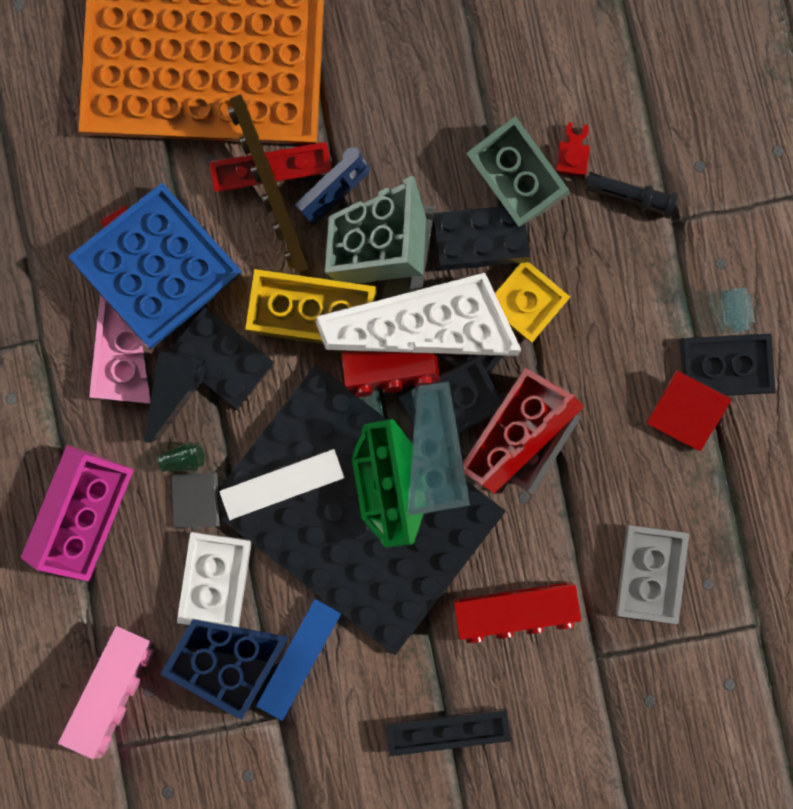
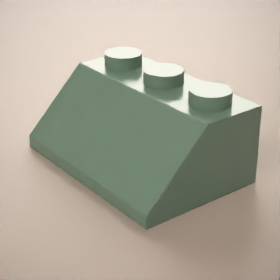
M516 116L466 153L519 227L546 212L570 194L567 186Z

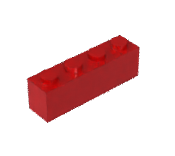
M573 582L453 600L458 635L460 640L466 639V643L484 641V636L496 635L497 639L510 638L514 636V632L526 630V634L544 632V627L555 625L558 630L574 627V622L582 621L577 588Z

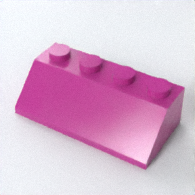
M66 445L21 559L36 570L89 582L134 470L97 454Z

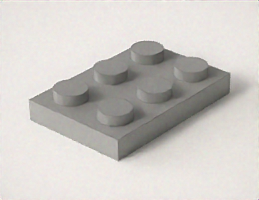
M627 525L616 608L617 616L679 624L689 533Z

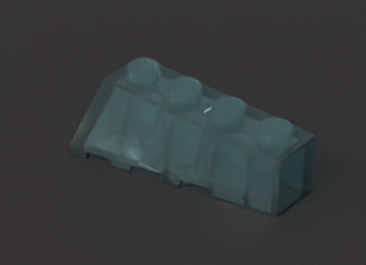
M449 382L418 386L412 389L415 424L408 516L470 505Z

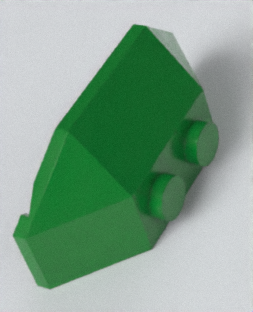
M393 419L364 424L363 433L352 456L361 517L370 530L380 539L384 547L413 544L425 511L415 447Z

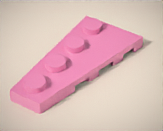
M100 295L89 397L150 404L151 398L142 341Z

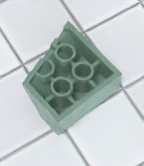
M413 176L404 179V184L391 190L386 188L379 191V196L365 203L359 201L329 216L325 273L336 281L354 284L423 275L426 216L416 180Z

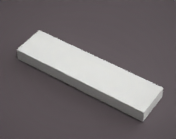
M333 449L219 492L229 520L343 479L345 476L336 451Z

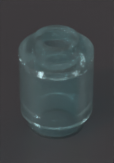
M747 288L723 291V299L720 301L725 328H731L732 333L750 330V325L756 322L752 296L748 294Z

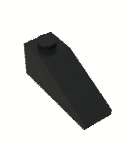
M170 350L159 352L144 442L151 443L161 438L196 391L199 384L203 382L205 367L202 366V357Z

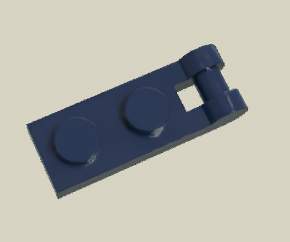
M350 147L346 149L343 153V160L295 204L313 226L369 174L370 166L363 159L358 148Z

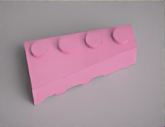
M115 627L58 744L91 759L102 758L112 741L111 736L116 725L120 724L126 712L125 705L129 696L134 695L140 683L138 675L142 666L147 667L153 656L152 642L120 627Z

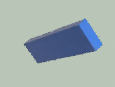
M315 598L256 705L258 708L283 721L341 616L338 610Z

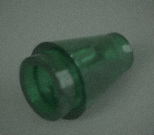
M190 441L163 454H159L157 461L162 472L197 471L199 467L205 465V454L200 443Z

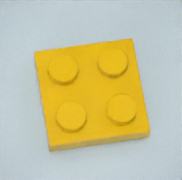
M529 262L520 263L495 293L510 327L530 344L570 298L567 293Z

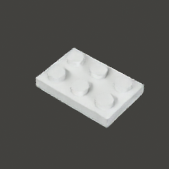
M190 532L177 623L189 625L192 619L239 627L251 550L250 540Z

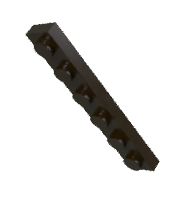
M241 94L229 98L233 106L228 108L234 126L240 124L244 135L239 137L240 143L246 155L251 153L255 165L250 166L256 183L262 182L266 194L262 195L263 202L267 211H273L277 222L273 223L274 230L279 241L284 239L288 251H285L284 255L289 268L295 267L297 273L309 269L306 256L245 99Z

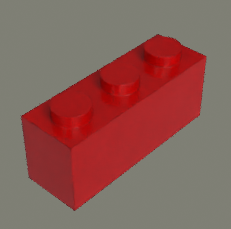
M356 350L342 352L345 387L350 394L354 393L356 397L370 396L373 394V391L380 390L389 393L402 390V387L413 385L416 388H426L432 386L433 382L440 381L436 353Z

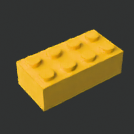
M254 269L245 330L250 334L324 344L315 323L317 316L375 302L376 287Z

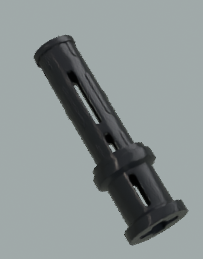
M593 172L589 173L584 188L585 191L595 192L638 205V209L643 212L650 210L663 214L666 219H670L678 193L675 192L667 194L654 190L651 185H645L642 188Z

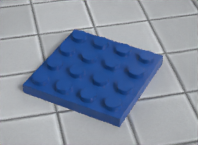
M163 183L68 256L71 263L149 350L242 275L239 267Z

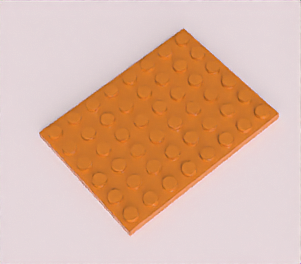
M86 0L78 132L81 135L240 142L239 137L244 136L240 124L234 126L228 108L233 107L229 98L241 94L245 99L261 143L317 144L324 0Z

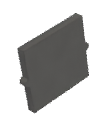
M191 471L190 474L172 475L174 528L192 527L194 530H199L201 527L219 526L217 473L199 474L198 471Z

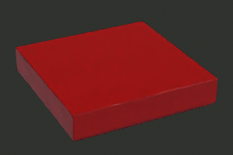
M676 370L646 422L648 425L701 452L730 404L731 398Z

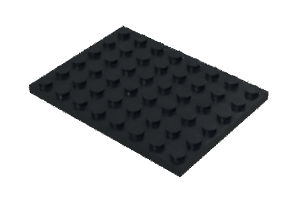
M315 364L218 489L219 518L244 538L250 540L263 553L396 655L506 511L404 433L416 450L425 511L413 544L384 547L380 539L370 530L361 517L352 456L363 433L364 424L388 419L362 399L356 397L354 393L350 394L344 385ZM335 449L345 478L229 520L219 491Z

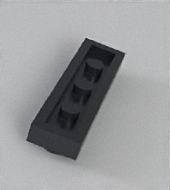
M506 708L386 723L389 757L511 741Z

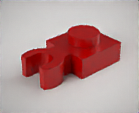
M569 122L565 129V137L568 142L561 141L559 144L555 171L557 174L584 178L587 172L590 146L582 145V142L588 135L589 127L587 124H584L582 134L576 135L572 132L573 122Z

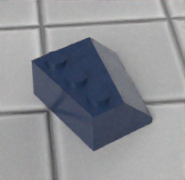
M192 619L161 675L242 720L289 637Z

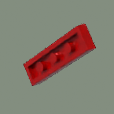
M327 142L265 152L276 182L327 174L332 170ZM252 155L209 162L215 192L263 185L262 182L256 183L250 166L255 165Z

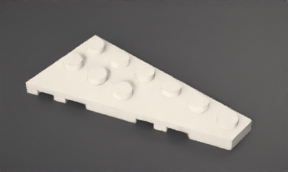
M485 273L317 316L315 322L326 350L518 356L521 352V348Z

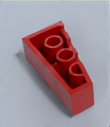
M525 368L464 460L459 471L495 494L568 424L584 406L571 393Z

